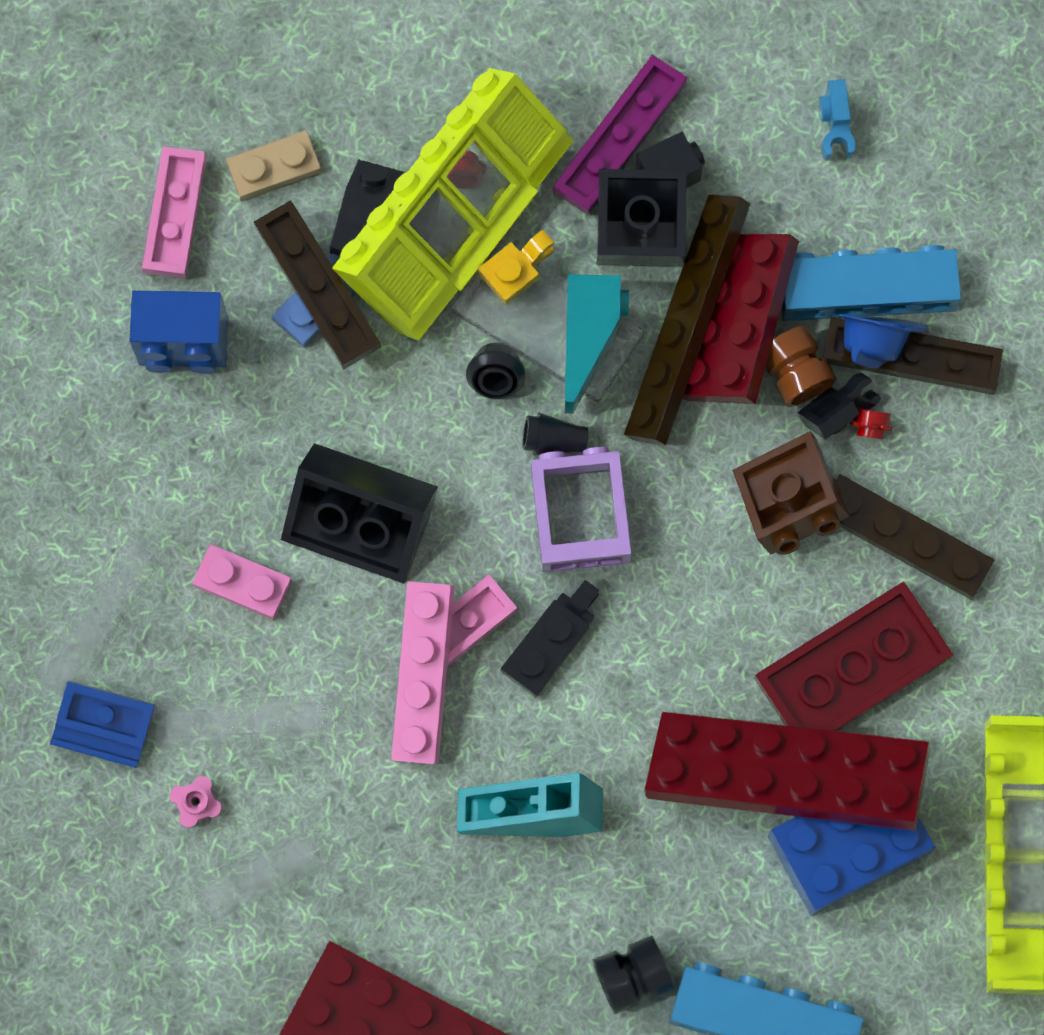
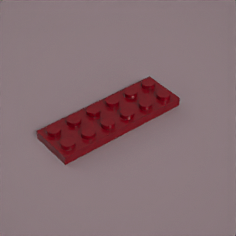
M662 712L644 791L646 798L652 800L916 831L930 745L929 741Z

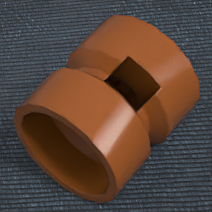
M805 325L792 328L773 339L765 367L769 375L779 377L776 388L787 407L798 406L830 388L837 380L826 358L816 357L815 354L819 346Z

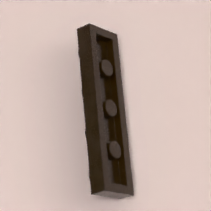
M290 200L255 220L254 226L343 370L380 349V341L338 274L332 269L333 266L293 202Z
M830 318L823 358H826L828 364L994 395L997 390L1003 349L911 332L899 357L895 361H886L878 368H868L855 364L852 361L851 352L844 347L845 319Z
M841 474L838 475L836 482L849 513V517L840 521L841 528L972 600L995 561L993 558Z

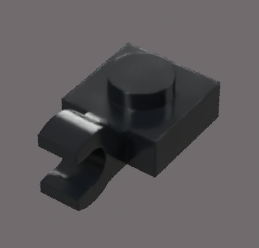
M860 372L853 375L847 384L838 391L830 387L797 413L807 428L826 440L831 435L842 431L848 422L860 414L857 408L870 409L877 405L881 398L879 394L871 389L861 395L863 388L872 381L870 377Z

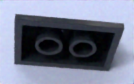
M314 443L298 467L280 540L404 584L428 524L438 486Z

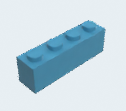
M928 245L919 248L917 252H901L899 248L888 247L875 251V254L858 255V252L854 250H841L834 252L829 257H814V254L808 252L796 253L782 304L783 321L830 319L831 317L841 318L839 314L868 317L955 312L961 300L956 249L944 250V247L941 245Z
M696 962L694 969L686 966L684 968L669 1024L707 1035H859L863 1017L853 1015L855 1008L844 1003L829 1000L827 1007L809 1002L811 995L805 992L784 988L783 993L779 994L766 990V982L760 979L740 975L739 980L734 981L720 977L722 969Z

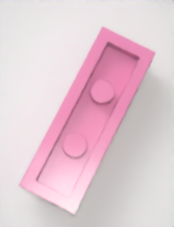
M162 147L142 263L144 274L187 278L207 159L204 151Z

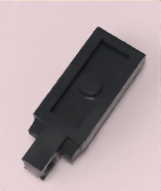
M584 580L571 598L562 593L557 600L554 599L500 668V671L536 698L590 629V623L595 616L587 610L599 596L598 592L600 590L587 580Z

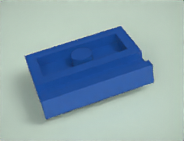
M67 681L50 745L137 768L155 704L77 682Z

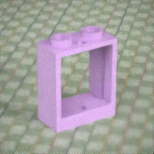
M593 447L585 449L583 455L565 457L564 452L554 451L539 455L538 460H531L542 572L630 563L631 547L619 451L609 452L607 447ZM609 470L617 538L552 545L544 477Z

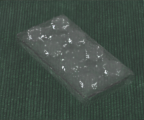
M500 240L483 264L507 246L508 243ZM539 263L534 267L539 273V280L508 305H505L481 278L477 270L452 307V313L496 341L512 347L517 354L565 383L568 280ZM620 316L619 331L584 393L585 396L599 404L645 335L646 328L626 316Z

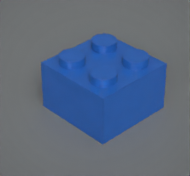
M132 290L129 342L139 366H146V370L156 373L172 371V366L189 367L190 371L201 374L213 373L216 371V367H226L229 317L221 292Z

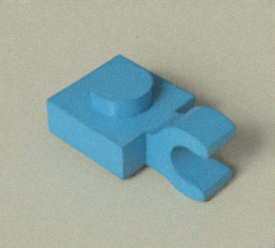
M846 79L828 80L825 96H819L821 122L829 123L830 131L823 140L822 156L825 161L830 160L832 155L831 146L835 143H840L846 148L847 159L853 158L856 144L850 131L851 118Z

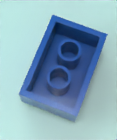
M794 817L771 829L768 835L772 846L810 916L924 858L935 849V845L919 817L916 831Z

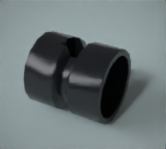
M652 935L629 944L627 953L623 955L614 950L592 959L596 974L614 1015L638 1006L639 998L642 996L652 1000L674 991L667 966Z

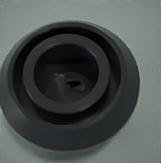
M489 343L482 346L469 362L466 369V379L469 386L481 396L489 399H503L517 393L522 388L526 379V371L512 347L503 343Z

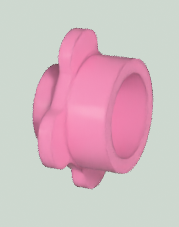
M198 776L194 783L185 787L175 786L170 792V800L177 804L180 811L179 822L184 827L192 828L196 826L198 821H203L208 817L216 818L221 813V803L214 799L211 792L212 781L208 777ZM199 798V805L193 806L191 803L192 799Z

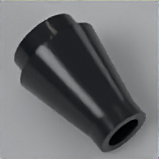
M538 412L537 416L527 415L523 430V450L533 451V456L554 451L583 453L588 444V427L578 426Z

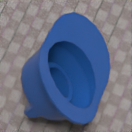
M839 314V317L845 319V349L851 352L852 361L855 364L868 368H878L886 361H895L899 357L911 332L927 331L928 326L912 321Z

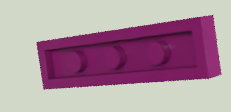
M652 54L554 184L553 192L589 215L598 203L599 169H623L687 84V77Z

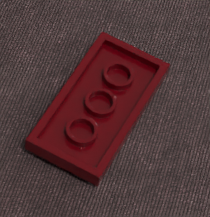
M740 234L682 398L683 400L756 404L799 241L792 235Z
M903 581L755 674L754 679L784 725L838 731L953 657V653Z

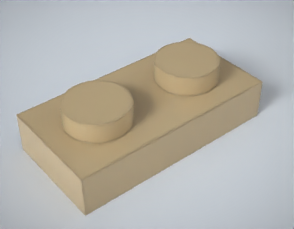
M306 130L226 158L227 166L241 201L322 173Z

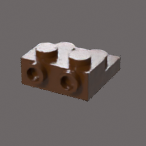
M811 431L732 470L757 540L770 555L774 553L780 555L793 553L800 547V540L814 533L821 536L832 534L839 529L840 521L849 517L838 484L830 474L817 438Z

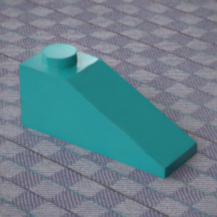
M568 274L565 414H573L619 331L620 316L629 315V290H621V275Z
M580 772L458 789L457 832L461 835L566 837L602 832L603 788Z

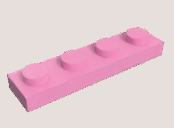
M407 581L391 760L439 764L454 585Z

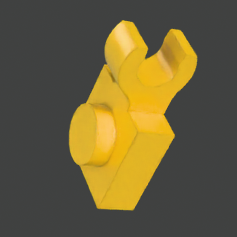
M544 230L532 237L521 251L510 242L480 266L478 274L505 305H508L539 280V273L534 267L555 251L552 247L554 242Z

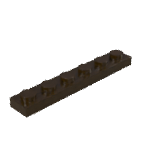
M708 194L624 432L625 436L634 441L664 446L667 444L751 205L740 196Z

